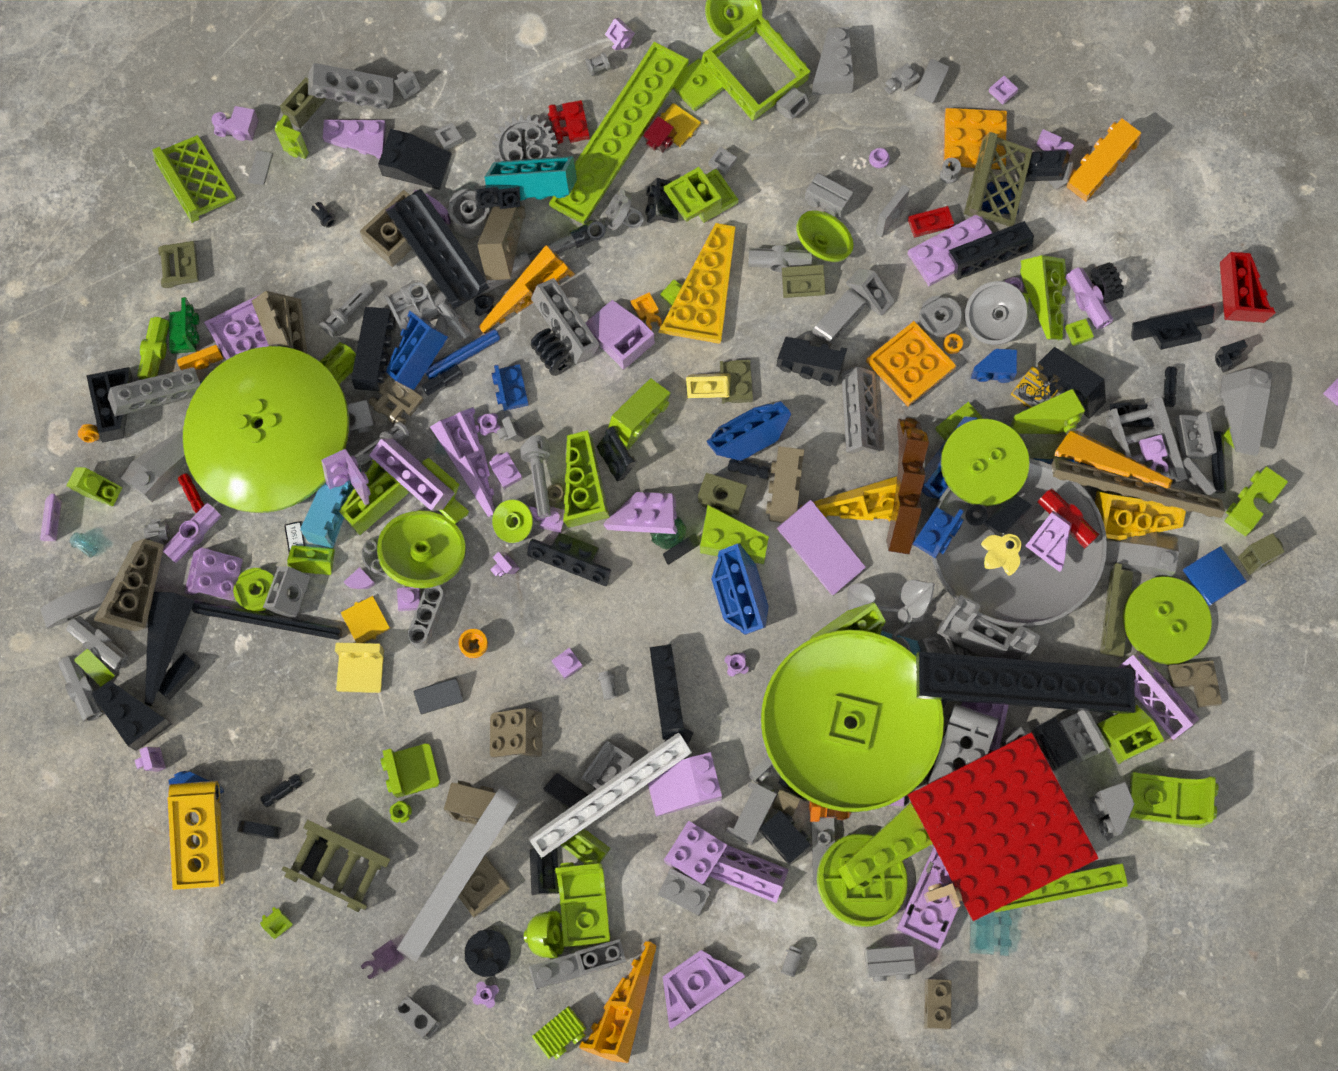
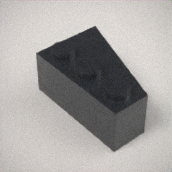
M1054 347L1038 362L1039 377L1054 386L1060 394L1073 389L1085 410L1084 415L1088 419L1106 403L1105 379L1058 348Z

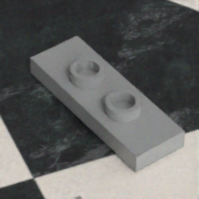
M820 817L819 822H811L813 886H817V869L823 854L835 843L834 817Z

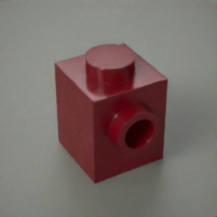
M657 116L643 136L647 141L646 145L653 151L658 149L663 153L665 149H669L672 146L673 138L677 132L672 125Z

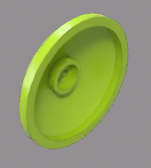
M707 0L705 5L708 25L721 39L758 12L761 16L763 13L760 0ZM727 10L731 12V17L727 15ZM754 30L752 33H750L748 36H746V37H745L744 39H742L741 41H744V40L750 38L752 35L755 34L756 30Z
M812 210L805 212L798 219L796 231L799 240L805 249L815 257L824 261L840 262L848 258L853 251V238L847 227L836 217L826 212Z

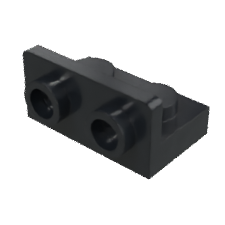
M656 178L647 186L646 196H648V204L645 213L648 223H652L656 219L674 224L678 221V210L664 191V186L673 181Z

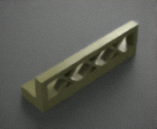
M1115 563L1109 572L1100 654L1122 658L1124 656L1126 640L1123 611L1125 603L1131 594L1133 571L1122 570V564Z

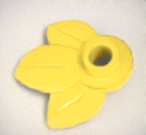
M1006 534L1003 537L991 535L984 539L981 545L988 550L984 561L985 568L995 569L1003 566L1007 575H1012L1020 565L1018 554L1021 549L1020 539L1014 534ZM1013 541L1014 548H1006V542Z

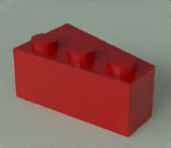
M1230 252L1220 261L1224 320L1265 323L1276 312L1274 307H1270L1266 296L1268 293L1266 289L1262 288L1259 281L1260 274L1251 253Z

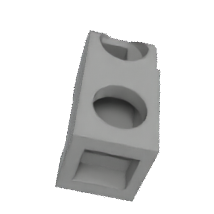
M408 995L395 1008L396 1013L427 1041L441 1025L436 1018Z

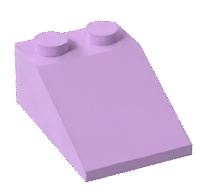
M711 752L683 759L648 783L656 817L722 800Z

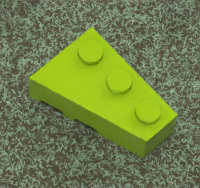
M650 378L611 416L608 428L612 426L617 427L619 430L618 435L627 450L632 447L648 426L654 422L659 413H663L670 404L668 402L670 392Z

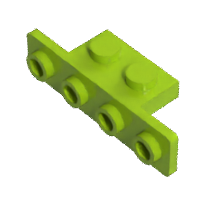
M429 457L425 459L422 465L455 493L444 509L439 511L452 523L456 524L468 516L469 513L455 499L460 484Z

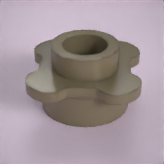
M555 483L547 488L550 507H555L561 501L564 502L565 493L561 483Z

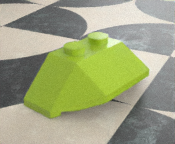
M872 602L847 610L813 634L810 639L826 633L843 630H860L881 635L885 619L877 605Z

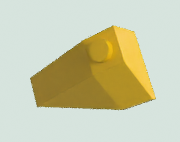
M1096 492L1095 504L1104 523L1106 538L1123 540L1128 537L1143 536L1148 533L1163 532L1183 527L1186 511L1182 508L1167 507L1161 503L1144 501L1137 497Z

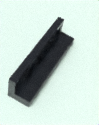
M1020 222L950 249L948 255L955 265V278L957 280L1032 252L1034 235L1026 222Z

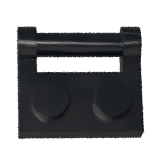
M612 426L605 431V436L596 447L606 462L610 473L618 482L625 479L637 461L625 447L618 435L619 430L617 427Z

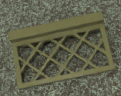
M989 132L982 138L964 214L968 216L977 215L1010 227L1015 223L1032 149L997 137L998 134ZM997 144L1004 146L1007 154L1000 157L996 151ZM1017 151L1025 154L1024 161L1020 164L1013 154ZM1009 156L1014 167L1007 170L1002 159ZM996 162L1003 172L997 176L994 175L991 169L992 165ZM1014 169L1020 175L1019 181L1015 183L1008 173ZM1003 175L1009 183V186L1002 189L997 178ZM993 181L998 192L990 195L986 187L988 183ZM1012 188L1015 199L1009 202L1004 191ZM1000 194L1005 205L997 208L992 197ZM987 200L993 209L990 213L981 211L982 203ZM1007 207L1011 214L1010 219L1003 218L999 210Z

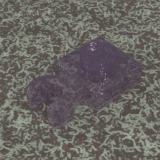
M389 940L372 953L375 960L366 961L361 965L363 970L368 966H372L373 972L367 976L368 979H374L381 968L384 973H387L405 959L401 952L396 950L397 946L392 940Z

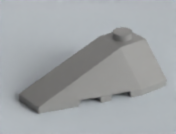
M183 429L133 460L119 478L153 502L186 463L183 448Z

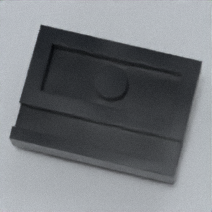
M1067 150L1032 152L1025 182L1063 180L1062 175L1066 171L1070 157Z

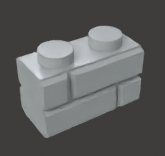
M817 173L806 190L805 200H807L810 206H818L824 209L826 213L841 218L852 202L854 191Z
M913 945L864 949L867 978L873 977V982L887 981V976H896V980L910 979V975L916 972Z

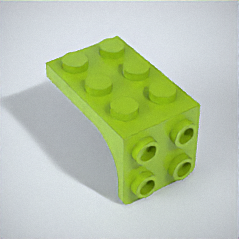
M1132 772L1130 795L1134 806L1129 819L1203 828L1212 823L1213 819L1215 820L1217 817V806H1214V801L1218 795L1219 785L1216 783L1214 776H1209L1205 779H1181Z
M597 860L583 861V865L575 866L573 862L561 863L560 868H555L559 886L564 947L610 942L605 877L602 864L597 863Z

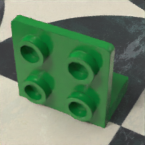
M181 297V311L169 312V351L171 354L197 352V344L200 343L199 333L196 325L200 323L199 314L195 312L193 304H190L186 297Z

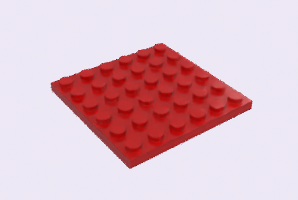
M1032 732L908 794L955 888L958 887L962 901L972 921L1099 859Z

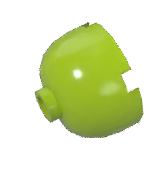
M546 911L538 913L529 921L527 929L524 931V941L528 944L533 954L541 958H558L557 955L563 953V931L561 932L560 926L562 919L559 912Z

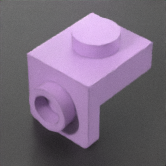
M614 18L605 33L614 43L612 46L614 50H625L628 48L635 34L620 18Z

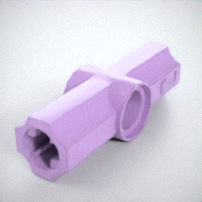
M1078 267L1068 273L1065 278L1075 293L1076 303L1082 311H1086L1095 328L1102 329L1110 324L1113 318L1103 303L1104 299L1099 287L1093 286L1083 268Z
M206 503L190 521H185L181 524L179 532L164 546L163 552L177 563L193 545H198L202 542L204 534L222 517L221 514L210 504ZM196 529L195 534L188 537L189 531Z

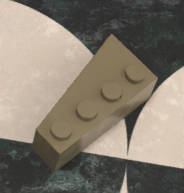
M521 201L520 207L507 209L493 207L477 244L486 280L511 279L522 223L526 215L525 207L521 205Z
M141 539L132 544L94 621L131 631H139L146 628L163 553V544L147 539Z

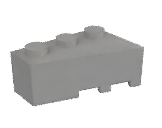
M849 27L828 29L813 82L812 95L852 93L854 76Z

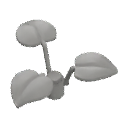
M920 580L907 581L901 591V600L906 605L905 607L877 606L880 611L898 612V619L905 625L889 639L899 643L910 652L908 642L902 637L897 638V636L907 628H911L912 623H918L923 620L933 597L934 583ZM857 583L851 585L847 593L849 609L851 610L872 602L875 603V591L867 584Z

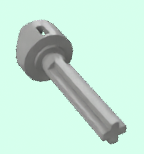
M530 436L520 448L521 458L523 461L530 462L538 517H550L551 512L543 460L550 456L549 444L545 436Z

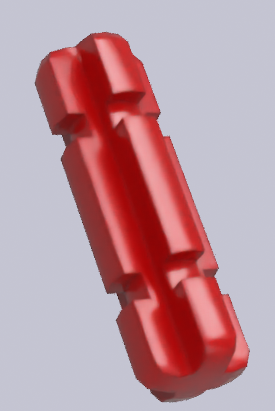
M184 473L178 477V481L193 511L198 513L205 505L190 476Z

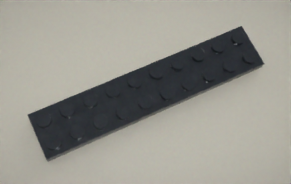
M932 652L916 653L917 698L1119 714L1136 713L1133 669Z

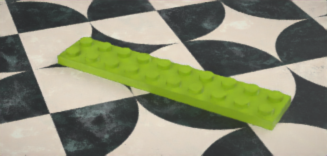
M653 42L575 162L577 181L571 193L564 198L553 196L549 202L551 208L583 225L588 221L689 64V59Z

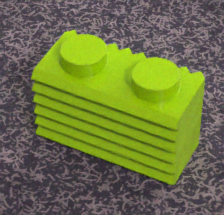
M568 1006L533 1034L532 1038L548 1059L554 1057L557 1060L567 1052L565 1047L571 1042L577 1044L586 1036L584 1031L587 1028L572 1008Z

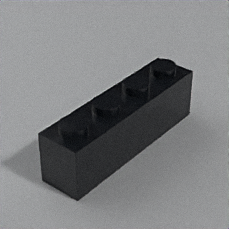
M365 307L351 377L355 390L380 391L381 383L384 384L385 382L384 365H388L389 354L387 349L392 345V335L390 333L395 328V317H392L390 308Z
M672 644L649 647L662 740L670 739L677 733L685 737Z

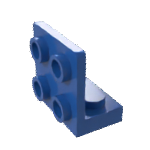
M936 507L913 545L935 559L939 553L944 554L953 538L952 536L955 537L964 521V518H962L964 510L960 509L954 518Z

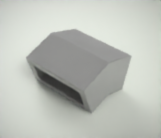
M793 87L776 102V110L784 117L793 119L810 102L805 93Z

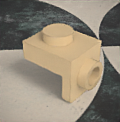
M941 883L928 887L929 892L924 894L927 903L949 896L954 909L961 906V893L958 887L954 888L953 883L942 887Z

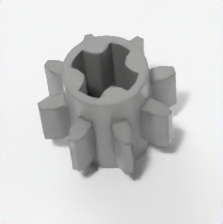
M161 518L150 519V523L144 526L145 539L164 545L163 541L170 538L169 525L167 523L164 524Z

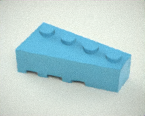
M350 480L344 485L329 489L325 482L318 489L300 528V531L309 543L330 549L334 548L344 520L339 511L353 489H355Z

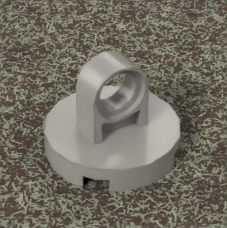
M621 189V194H615L605 212V214L609 215L608 219L603 221L604 226L613 231L621 224L630 228H638L644 220L642 213L637 208L631 206V193ZM632 213L639 215L635 223L628 221V217Z

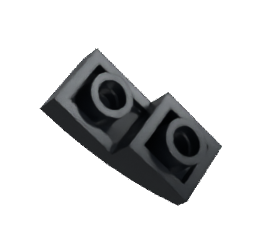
M517 185L475 186L476 207L478 209L520 207V187Z
M1132 402L1110 404V411L1117 408L1118 415L1147 409L1148 404L1132 405ZM1146 417L1121 425L1122 427H1154V422L1152 418Z

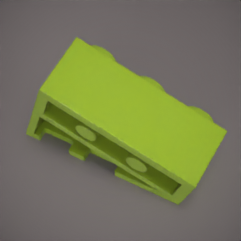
M372 460L373 463L367 473L364 472L369 481L366 485L371 493L368 495L369 504L365 505L356 490L353 489L339 511L346 522L359 535L364 533L408 494L407 489L375 460Z
M708 505L700 544V554L718 556L720 550L740 544L754 563L764 564L769 536Z

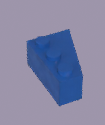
M409 310L407 317L410 320L406 330L402 329L400 335L403 338L399 348L395 347L386 373L395 381L414 390L448 337L428 320Z

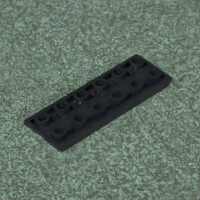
M422 189L415 191L385 210L453 310L489 289L486 280Z

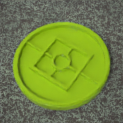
M976 419L961 425L949 436L941 454V470L948 487L960 499L974 505L994 506L1009 500L1022 488L1029 472V455L1022 438L1011 427L992 419Z
M1156 577L1147 580L1133 590L1124 606L1123 624L1126 635L1134 648L1149 660L1167 665L1183 663L1199 654L1209 640L1212 628L1209 607L1202 595L1185 581L1173 577Z
M852 834L837 840L825 851L817 869V887L826 908L840 921L856 927L876 926L893 917L901 908L908 887L906 868L903 861L852 889H848L838 868L873 836L868 834Z

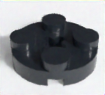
M495 930L478 931L468 940L464 950L465 962L469 969L481 977H492L500 974L507 968L511 959V949L507 939ZM492 947L493 958L488 957L487 960H484L482 950Z

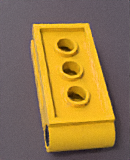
M218 781L170 784L167 800L172 890L219 887L225 883ZM192 812L197 813L199 817L198 822L192 819ZM193 835L199 837L200 845H196L193 842ZM195 858L200 860L201 868L195 866Z

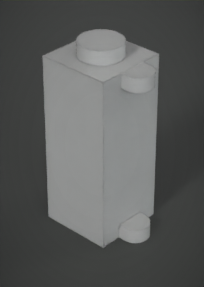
M749 783L748 787L753 789L734 829L727 827L725 830L731 836L751 846L777 795L773 792L774 789L764 783L761 786Z

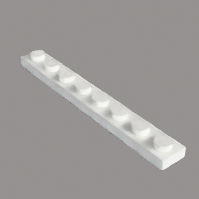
M679 733L675 734L528 837L529 841L540 857H544L692 752Z

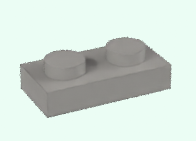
M1189 457L1183 460L1182 464L1187 476V483L1196 493L1212 496L1216 491L1212 481L1209 478H1205L1196 462L1191 461Z

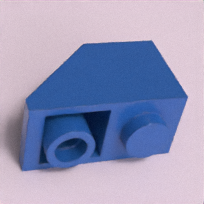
M993 350L973 368L971 379H976L979 382L998 380L1000 383L1014 381L1017 374V350Z

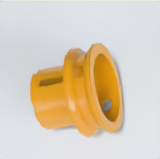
M468 629L459 638V648L466 657L478 658L486 652L488 641L481 630ZM478 641L479 648L471 650L470 643L475 644Z

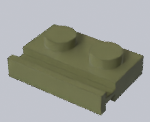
M824 265L781 268L783 298L825 295Z
M750 360L720 361V374L730 373L731 375L730 396L722 397V404H725V402H753Z

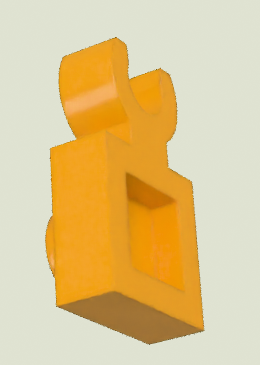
M650 292L631 300V305L637 317L641 321L646 319V326L651 331L652 322H657L659 327L662 326L661 318L655 315L659 313V309Z

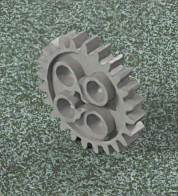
M520 115L519 121L512 117L513 123L510 124L505 121L506 128L499 126L501 134H494L497 141H492L495 147L492 149V153L495 155L493 157L495 162L512 161L514 156H520L519 160H525L522 139L523 131H525L528 159H534L531 157L535 153L541 154L536 159L555 158L553 155L558 154L557 149L554 148L558 146V142L555 140V133H552V127H546L545 120L540 123L539 117H536L534 121H532L531 115H528L527 120H524L523 116ZM533 134L539 135L536 139H530V136ZM512 137H518L517 141L510 142Z

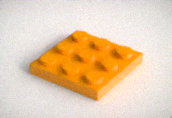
M946 108L944 120V161L948 158H956L960 162L961 167L975 168L984 136L989 132L998 134V138L1006 140L1007 111ZM997 144L996 151L1002 157L1006 154L1004 146ZM1004 158L1002 162L1006 167V158ZM997 162L991 167V169H1001Z
M915 321L866 359V363L908 407L956 368L954 362Z

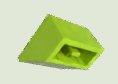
M1135 705L1136 713L1117 714L1097 724L1118 765L1165 741L1155 722L1138 705Z

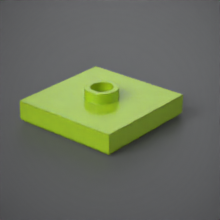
M700 58L685 68L673 87V90L694 112L724 90L723 86L701 63L702 60Z

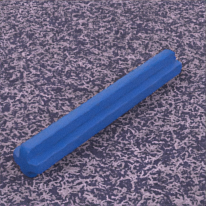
M495 329L487 332L430 365L425 372L426 376L429 379L437 377L439 372L442 374L456 364L499 341L500 335Z

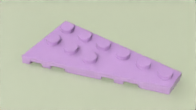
M254 298L204 322L226 360L250 349L269 346L251 301Z

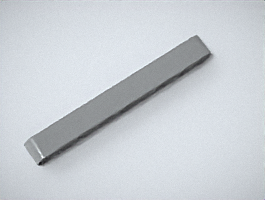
M500 786L396 950L415 962L418 960L522 797L505 786Z

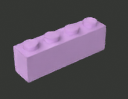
M381 439L369 455L431 511L443 510L455 494L394 439Z

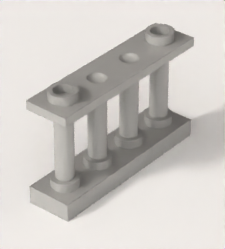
M1162 396L1154 398L1147 403V409L1118 415L1117 408L1107 413L1106 423L1108 428L1112 430L1118 452L1143 463L1145 462L1143 454L1131 457L1128 444L1162 435L1167 456L1162 459H1165L1168 471L1165 473L1159 471V473L1172 479V485L1187 479ZM1146 417L1152 418L1154 422L1153 429L1125 436L1121 424Z

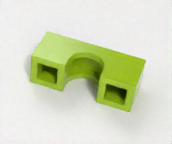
M1267 466L1261 472L1257 470L1250 478L1252 482L1250 487L1245 486L1237 496L1240 498L1238 503L1235 504L1233 502L1225 512L1228 516L1224 522L1245 537L1264 515L1255 507L1254 499L1259 498L1270 504L1288 483L1287 480Z

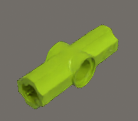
M161 317L150 318L146 339H142L140 344L141 360L137 377L142 380L158 376L161 360H164L166 356L167 345L165 341L169 321Z

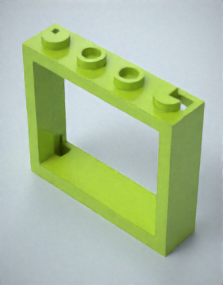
M759 12L706 50L701 61L752 121L776 105V102L793 87L797 89L804 84L811 72L806 67V63L797 57L795 50L784 42L781 34L775 32L769 21L765 20ZM754 30L757 31L796 76V78L760 105L718 59L720 55Z

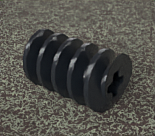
M546 328L538 332L531 339L530 345L535 350L536 355L540 356L541 362L545 363L544 365L549 369L550 374L557 376L566 371L572 365V362H567L570 355L568 353L562 355L565 352V348H558L561 342H553L556 339V335H549L551 329Z

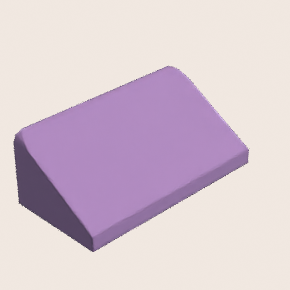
M50 494L45 500L41 541L57 540L62 501L55 494Z

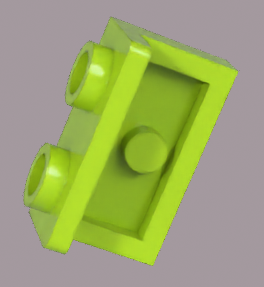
M283 115L275 126V132L283 150L292 157L306 159L309 152L301 132L294 130L289 117Z

